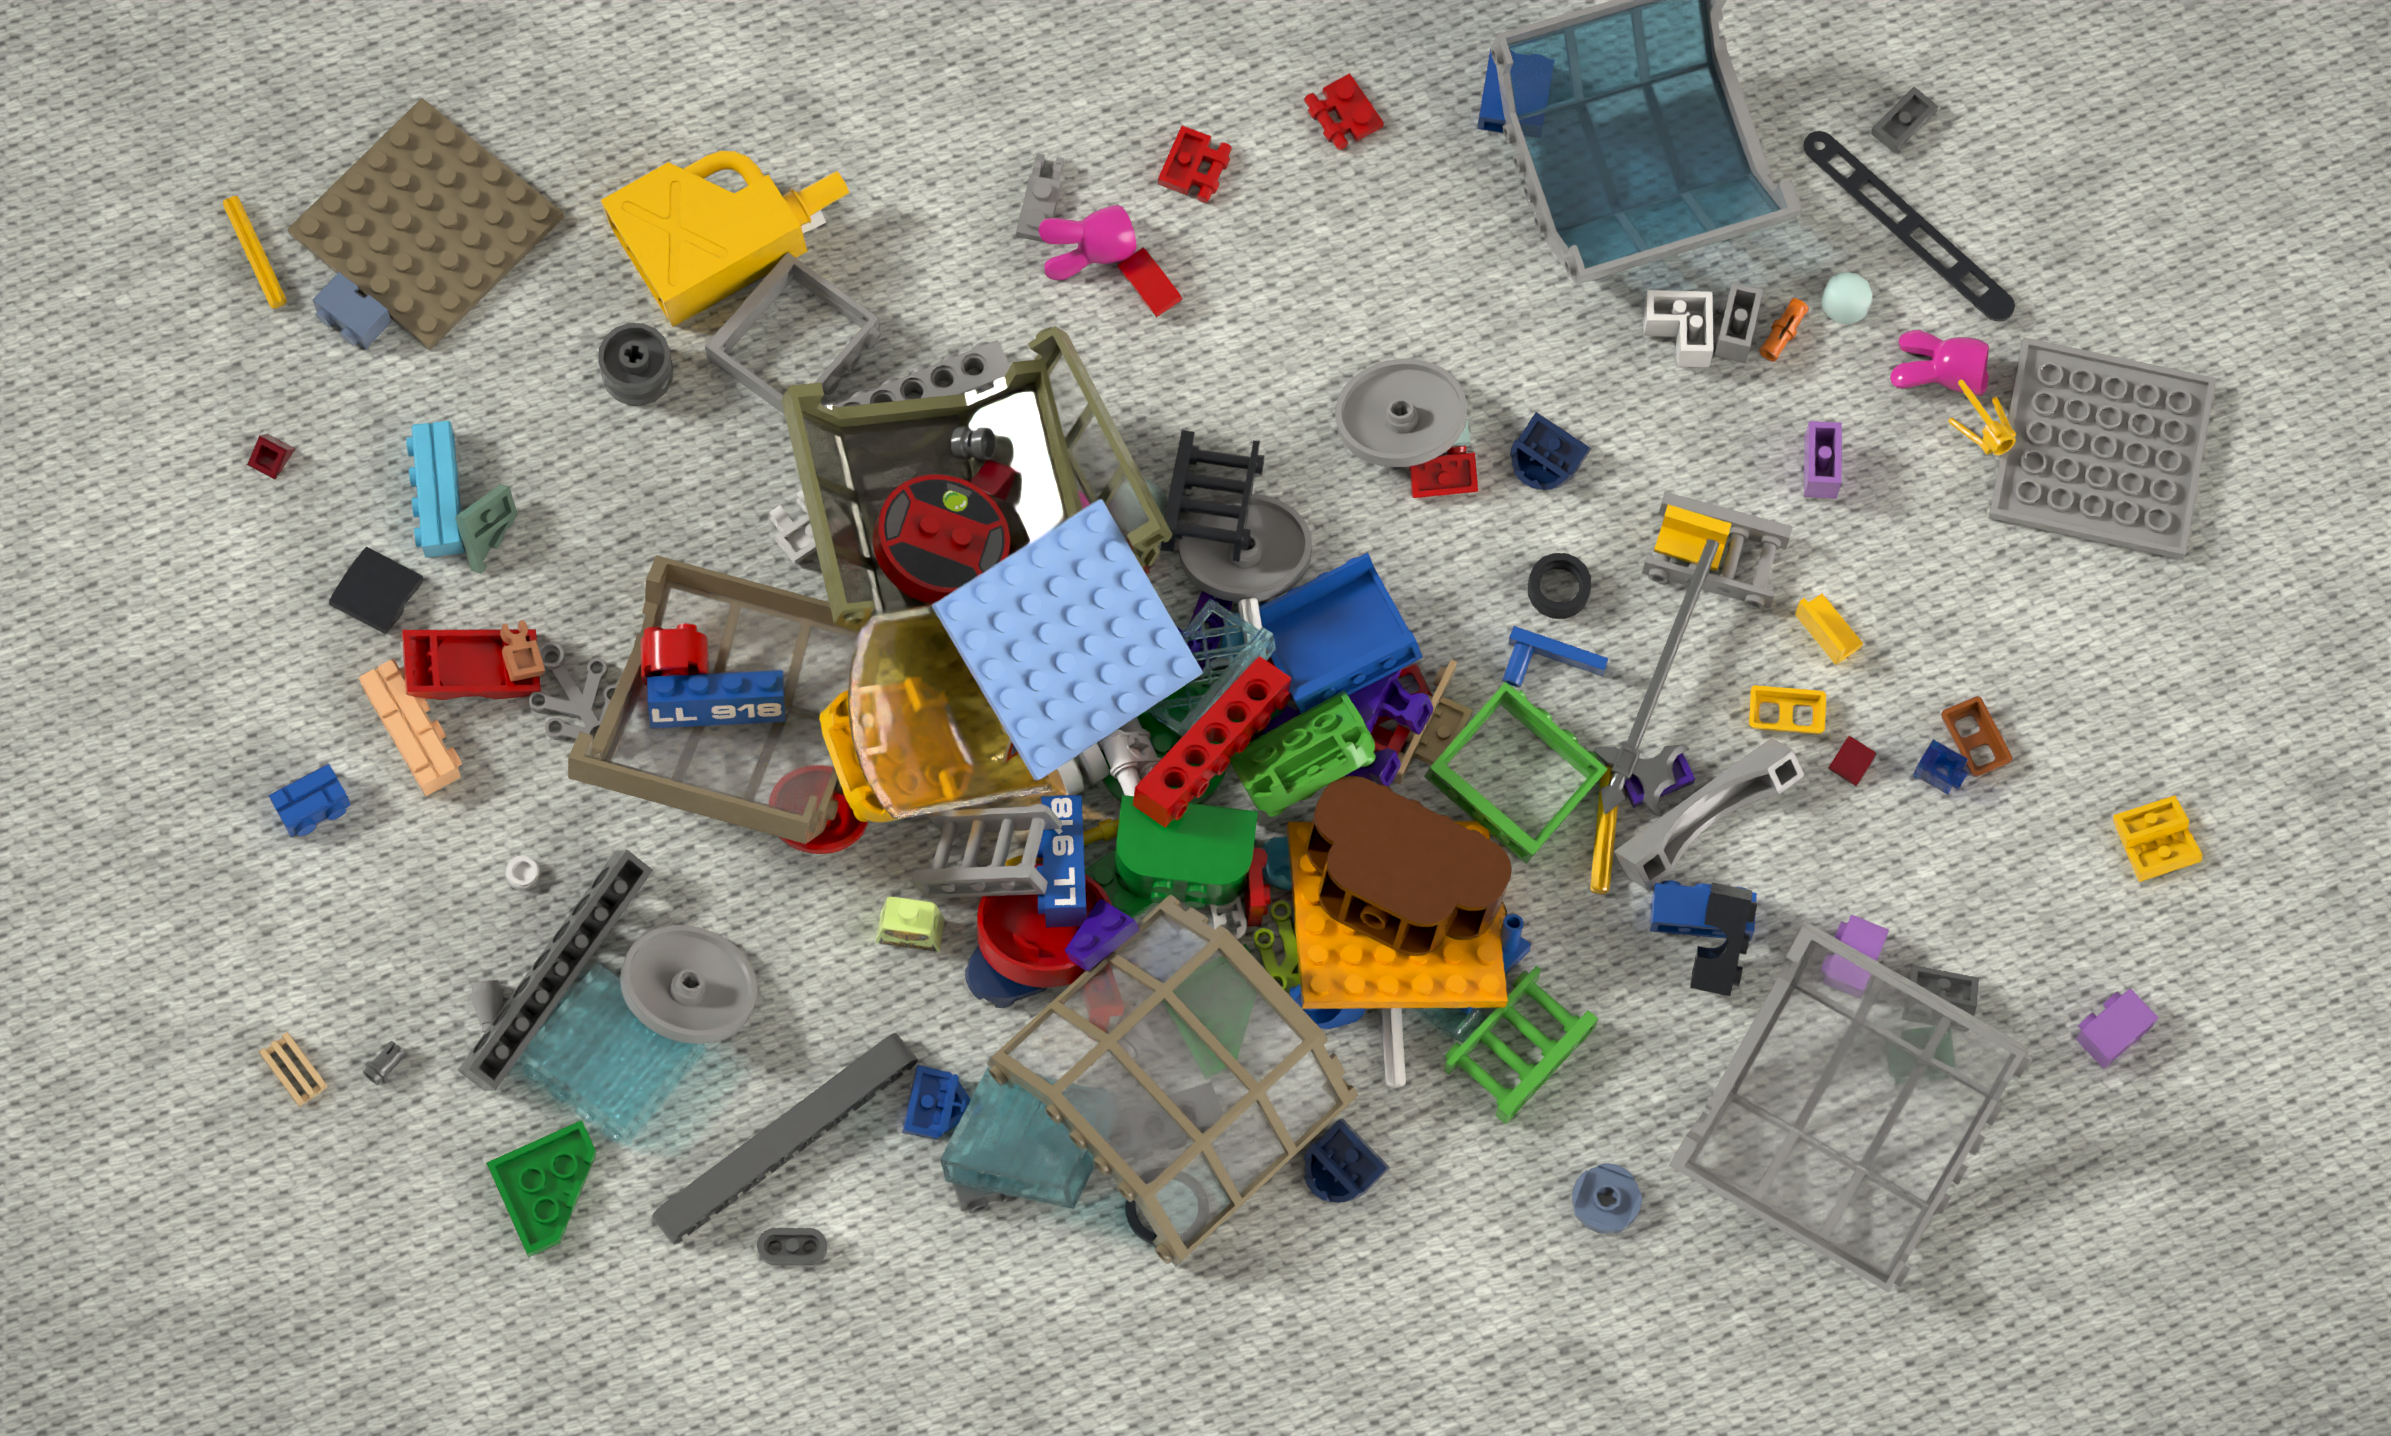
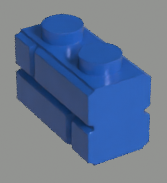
M330 764L268 795L290 837L296 834L298 836H305L315 830L317 823L327 818L328 820H335L344 815L347 811L346 808L351 806L348 796Z

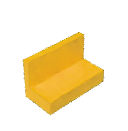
M1668 504L1653 552L1697 565L1707 539H1712L1719 543V547L1710 569L1717 571L1731 523Z
M1823 593L1810 602L1805 598L1799 601L1795 616L1835 665L1862 647L1863 642Z

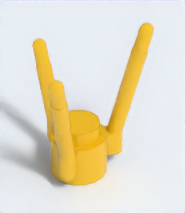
M1959 380L1958 385L1986 423L1982 430L1983 439L1954 418H1949L1948 422L1979 445L1986 455L1991 452L1995 455L2006 453L2014 446L2017 434L2010 426L1998 398L1993 397L1992 402L2001 423L1991 419L1964 380Z

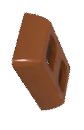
M1973 697L1942 711V720L1973 777L1981 776L2012 761L2013 757L1981 697ZM1967 716L1974 717L1979 726V732L1968 737H1961L1955 722ZM1981 745H1988L1995 757L1994 761L1983 766H1977L1970 755V751Z

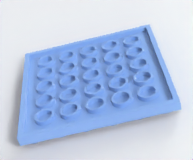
M1102 499L1093 502L931 605L1034 780L1042 779L1203 674Z

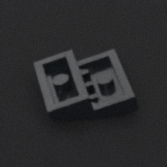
M366 546L341 579L329 600V605L387 634L403 614L404 605L419 589L423 576Z

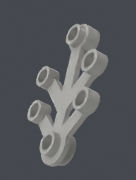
M556 642L542 644L539 647V652L546 671H552L570 701L547 696L543 691L533 692L528 700L530 708L536 713L548 710L579 717L586 726L585 728L564 724L560 718H551L545 725L546 734L549 738L558 740L565 737L576 740L579 732L593 735L594 740L610 703L608 695L610 692L615 691L617 685H610L604 690L605 705L598 721L592 709L601 679L608 673L606 662L600 658H594L587 664L588 676L582 694L564 666L565 655L563 648ZM554 654L558 659L555 663H548L545 661L546 657ZM594 665H602L603 671L601 673L595 674L591 671ZM538 697L545 699V703L542 706H535L533 701ZM554 724L562 726L561 731L558 733H552L549 729Z

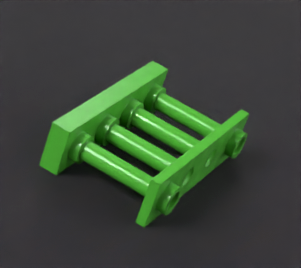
M1537 965L1530 973L1525 970L1516 978L1512 984L1515 989L1507 996L1508 1002L1505 1008H1496L1462 1045L1457 1042L1444 1057L1447 1060L1444 1071L1448 1075L1457 1066H1460L1497 1099L1496 1103L1499 1106L1495 1116L1504 1124L1509 1122L1596 1028L1598 1018L1589 1010L1581 1018L1578 1015L1573 1016L1536 984L1541 974V969ZM1525 994H1528L1565 1026L1564 1031L1566 1034L1559 1041L1555 1039L1551 1041L1513 1008ZM1503 1017L1542 1050L1541 1055L1544 1058L1536 1066L1533 1063L1527 1064L1491 1032ZM1480 1042L1484 1043L1520 1075L1519 1079L1521 1082L1514 1090L1510 1087L1507 1089L1468 1056Z

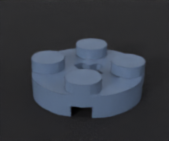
M1610 1163L1600 1164L1583 1172L1577 1179L1572 1192V1204L1576 1218L1585 1227L1597 1233L1610 1234L1625 1230L1636 1219L1642 1203V1194L1637 1183L1634 1181L1633 1175L1625 1168ZM1606 1191L1612 1192V1199L1616 1200V1203L1614 1205L1609 1204L1608 1207L1602 1206L1601 1200L1597 1199V1195H1604Z

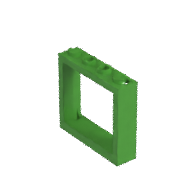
M1505 682L1430 766L1424 777L1471 818L1488 829L1492 836L1527 864L1601 779L1608 768L1596 758L1598 756L1596 753L1586 751L1579 745L1578 739L1573 733L1566 729L1562 730L1552 722L1553 719L1547 711L1540 707L1536 708L1526 700L1527 696L1522 690L1518 692ZM1500 705L1587 778L1535 839L1531 838L1447 766Z

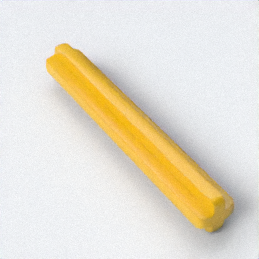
M231 196L223 201L224 209L270 307L276 309L287 303L286 297L239 197Z
M1605 766L1608 770L1601 777L1600 789L1610 784L1613 777L1610 774L1612 767ZM1601 790L1599 792L1590 890L1592 893L1604 895L1609 892L1611 884L1618 805L1604 815Z

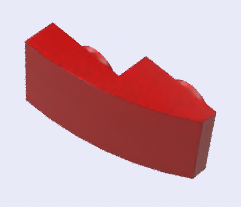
M1144 247L1117 265L1122 275L1137 291L1140 299L1156 318L1183 299Z

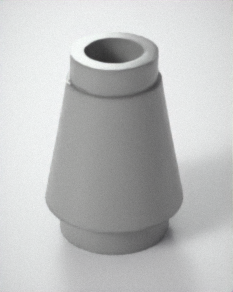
M498 980L483 981L471 985L472 993L469 995L482 1026V1032L487 1030L503 1008V988H500Z

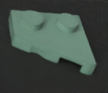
M499 484L455 516L469 565L473 572L481 574L485 571L487 565L483 562L491 548L498 549L504 539L506 530L511 527L518 515L509 486Z

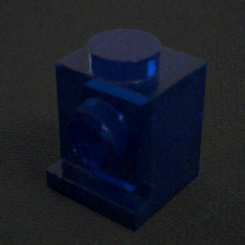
M1933 739L1916 766L1913 777L1925 781L1948 795L1953 787L1959 790L1965 781L1968 772L1963 769L1968 759ZM1942 768L1946 770L1948 775L1946 776L1937 769Z

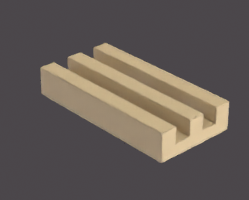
M286 1032L281 1035L282 1038L280 1040H274L270 1043V1047L267 1049L263 1048L259 1053L300 1107L326 1089L327 1085L289 1033ZM287 1044L316 1082L317 1085L314 1088H311L282 1049L283 1046ZM275 1052L278 1054L306 1092L304 1095L300 1096L272 1059V1054Z

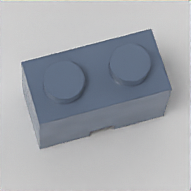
M338 272L314 297L313 303L317 311L315 315L325 326L331 327L333 324L341 330L340 335L350 345L355 346L359 344L366 350L392 322L389 311L370 295H367L364 299L356 293L359 287Z

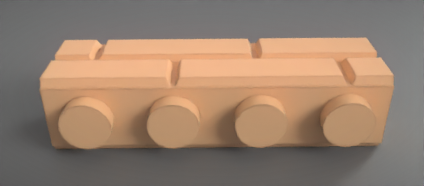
M391 659L378 666L377 669H372L361 675L359 681L362 689L424 795L428 796L459 779L461 775L458 767L462 765V762L453 747L447 749L442 742L446 735L438 720L431 722L426 712L430 711V707L425 698L406 695L404 666L399 668L396 661Z

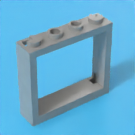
M788 252L705 345L707 359L783 414L784 409L781 400L784 395L727 354L793 279L862 328L815 381V383L821 382L824 395H831L836 390L840 382L839 377L846 370L848 372L852 371L860 360L859 354L866 346L868 348L873 347L881 335L879 317Z

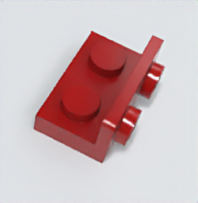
M1466 445L1452 446L1447 450V453H1443L1428 462L1409 466L1412 498L1478 492L1475 452L1467 451Z

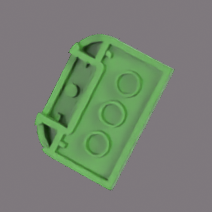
M1343 690L1249 742L1243 752L1240 754L1236 752L1230 758V763L1255 807L1261 811H1266L1268 816L1274 817L1281 814L1286 807L1300 800L1312 797L1316 791L1333 781L1345 777V775L1359 767L1370 765L1375 760L1373 752L1375 741L1351 699Z

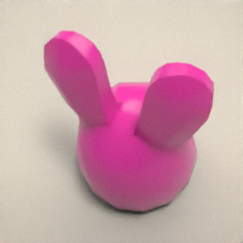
M1118 204L1095 211L1081 221L1061 218L1044 219L1038 228L1041 239L1046 243H1078L1077 249L1053 257L1045 262V275L1052 280H1066L1091 263L1111 264L1129 258L1137 248L1131 220L1126 210Z
M1922 330L1908 331L1899 337V346L1902 351L1932 357L1933 360L1914 361L1896 366L1891 372L1890 380L1897 389H1906L1935 382L1950 390L1964 393L1958 385L1959 380H1964L1975 396H1982L1986 392L1989 379L1987 373L1989 345L1983 340L1970 337H1954L1943 341Z

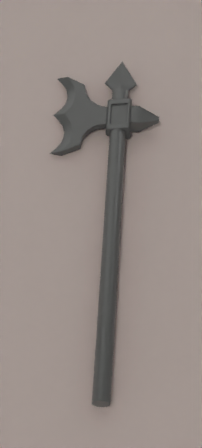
M1707 539L1626 744L1622 743L1620 749L1616 747L1594 749V753L1598 755L1604 764L1612 767L1610 774L1613 777L1610 784L1600 789L1604 815L1626 799L1622 788L1625 781L1630 780L1631 775L1638 778L1643 786V803L1653 814L1661 817L1663 815L1659 807L1660 795L1664 789L1676 784L1672 771L1673 762L1678 755L1689 750V748L1683 745L1665 746L1660 754L1649 759L1639 758L1641 752L1638 748L1718 550L1719 543L1715 540Z

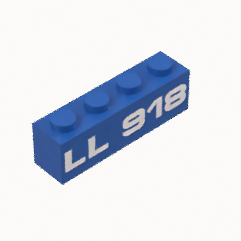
M783 670L647 677L648 711L651 729L786 722Z
M1082 795L1041 796V804L1048 806L1062 822L1061 829L1043 830L1037 858H1043V865L1037 866V870L1046 879L1048 884L1045 894H1038V914H1045L1046 928L1081 926L1086 919Z

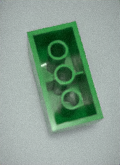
M1122 795L1114 870L1119 883L1124 889L1136 896L1151 898L1152 902L1158 904L1171 894L1179 902H1185L1186 906L1192 908H1203L1205 905H1226L1233 902L1238 896L1240 897L1246 888L1248 871L1252 863L1258 811L1188 803V808L1179 820L1173 819L1164 828L1133 806L1134 796Z

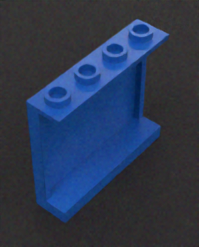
M1368 552L1350 559L1346 564L1330 572L1320 574L1316 579L1300 587L1290 589L1286 594L1270 602L1259 605L1265 648L1275 666L1291 677L1289 692L1300 714L1345 690L1347 695H1350L1423 658L1413 633L1409 631L1374 568Z

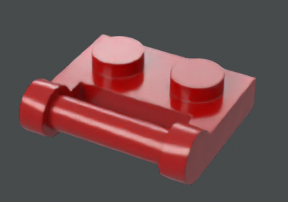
M1254 848L1252 863L1248 871L1247 885L1244 890L1247 927L1261 926L1263 915H1268V905H1270L1269 884L1263 885L1262 869L1267 864L1268 856L1265 850L1261 848Z

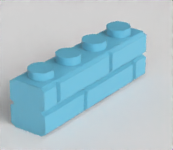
M450 421L433 422L432 424H413L411 426L412 437H406L408 456H414L415 467H409L411 487H417L418 496L412 498L413 516L420 519V528H414L416 547H422L425 558L465 553V548L455 516L461 513L452 424Z

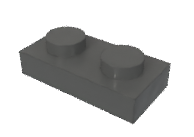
M1913 87L1872 128L1871 134L1893 153H1896L1937 112L1938 105L1917 88Z

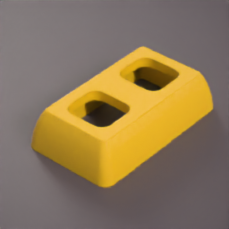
M1758 685L1751 687L1750 728L1754 730L1816 735L1824 732L1826 716V693L1824 691ZM1761 703L1778 704L1779 721L1777 723L1760 721L1759 710ZM1801 705L1812 708L1811 725L1805 726L1793 723L1794 706Z

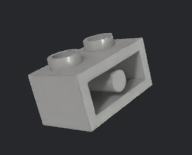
M1732 282L1728 296H1721L1717 314L1723 315L1721 325L1715 324L1713 344H1717L1714 356L1746 363L1764 289Z

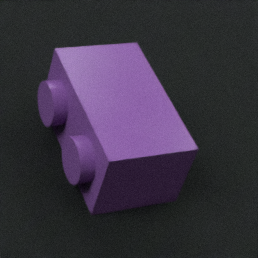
M1809 421L1804 435V497L1836 499L1842 484V423Z
M2131 988L2122 995L2118 991L2114 993L2103 1004L2106 1008L2098 1016L2091 1013L2078 1025L2081 1031L2076 1040L2103 1069L2148 1032L2158 1020V1016Z

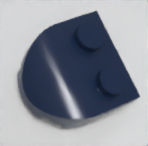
M1535 412L1520 437L1513 442L1510 456L1514 473L1522 483L1539 490H1552L1565 485L1573 478L1592 448L1538 412Z
M979 945L970 956L965 969L966 983L973 995L979 1000L984 998L989 1002L995 1003L996 1008L1010 1007L1017 1000L1039 994L1047 989L1023 985L1004 977L986 961Z
M1339 1119L1317 1143L1311 1144L1304 1157V1179L1312 1193L1327 1202H1348L1363 1196L1390 1169L1385 1161L1344 1119Z

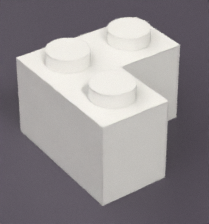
M1647 290L1643 306L1644 336L1676 337L1677 367H1709L1713 355L1712 292Z

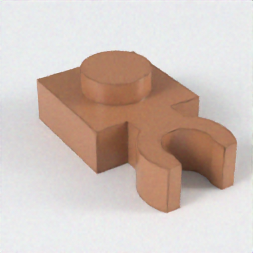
M520 620L518 623L519 634L511 633L507 623L502 625L500 631L503 641L509 644L503 647L502 655L511 682L542 676L545 672L536 640L526 642L525 637L528 632V626L524 620Z

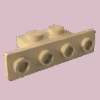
M1451 659L1447 668L1440 667L1433 685L1438 687L1433 697L1428 695L1434 708L1433 713L1419 735L1410 730L1406 740L1410 745L1405 754L1402 752L1398 754L1401 767L1395 776L1394 783L1401 785L1413 758L1432 765L1466 727L1473 710L1443 697L1455 673L1457 661Z

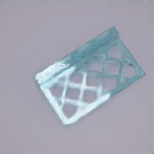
M1211 599L1181 634L1186 643L1189 640L1203 639L1204 651L1192 654L1196 661L1206 659L1207 672L1189 683L1209 680L1210 688L1205 694L1191 696L1188 683L1185 685L1187 697L1167 700L1166 697L1163 701L1158 702L1145 711L1182 736L1190 730L1259 656L1267 661L1276 650L1273 633L1263 627L1260 630ZM1214 612L1224 619L1225 627L1205 630L1204 621ZM1244 631L1252 636L1244 645L1231 646V633ZM1226 634L1228 647L1208 650L1207 637ZM1229 655L1230 664L1226 669L1211 671L1209 658ZM1188 705L1189 714L1181 723L1170 717L1169 708Z

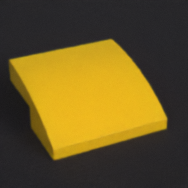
M2175 795L2113 815L2116 830L2139 882L2202 862L2203 854L2188 829L2189 819Z

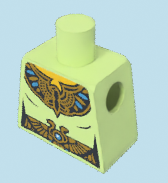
M892 896L887 897L881 910L876 943L940 952L945 918L933 902Z

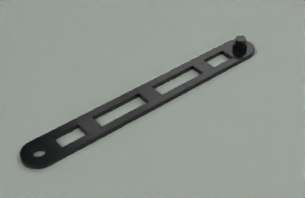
M1823 131L1812 132L1805 138L1803 148L1811 160L1987 318L1999 322L2005 321L2012 316L2015 308L2013 298L1836 139ZM1816 142H1822L1824 143L1825 148L1822 150H1817L1814 147V144ZM1837 154L1856 170L1847 179L1828 163ZM1867 182H1870L1907 216L1896 224L1859 189ZM1920 227L1958 262L1948 270L1910 235ZM1969 273H1972L1989 289L1980 298L1961 282Z

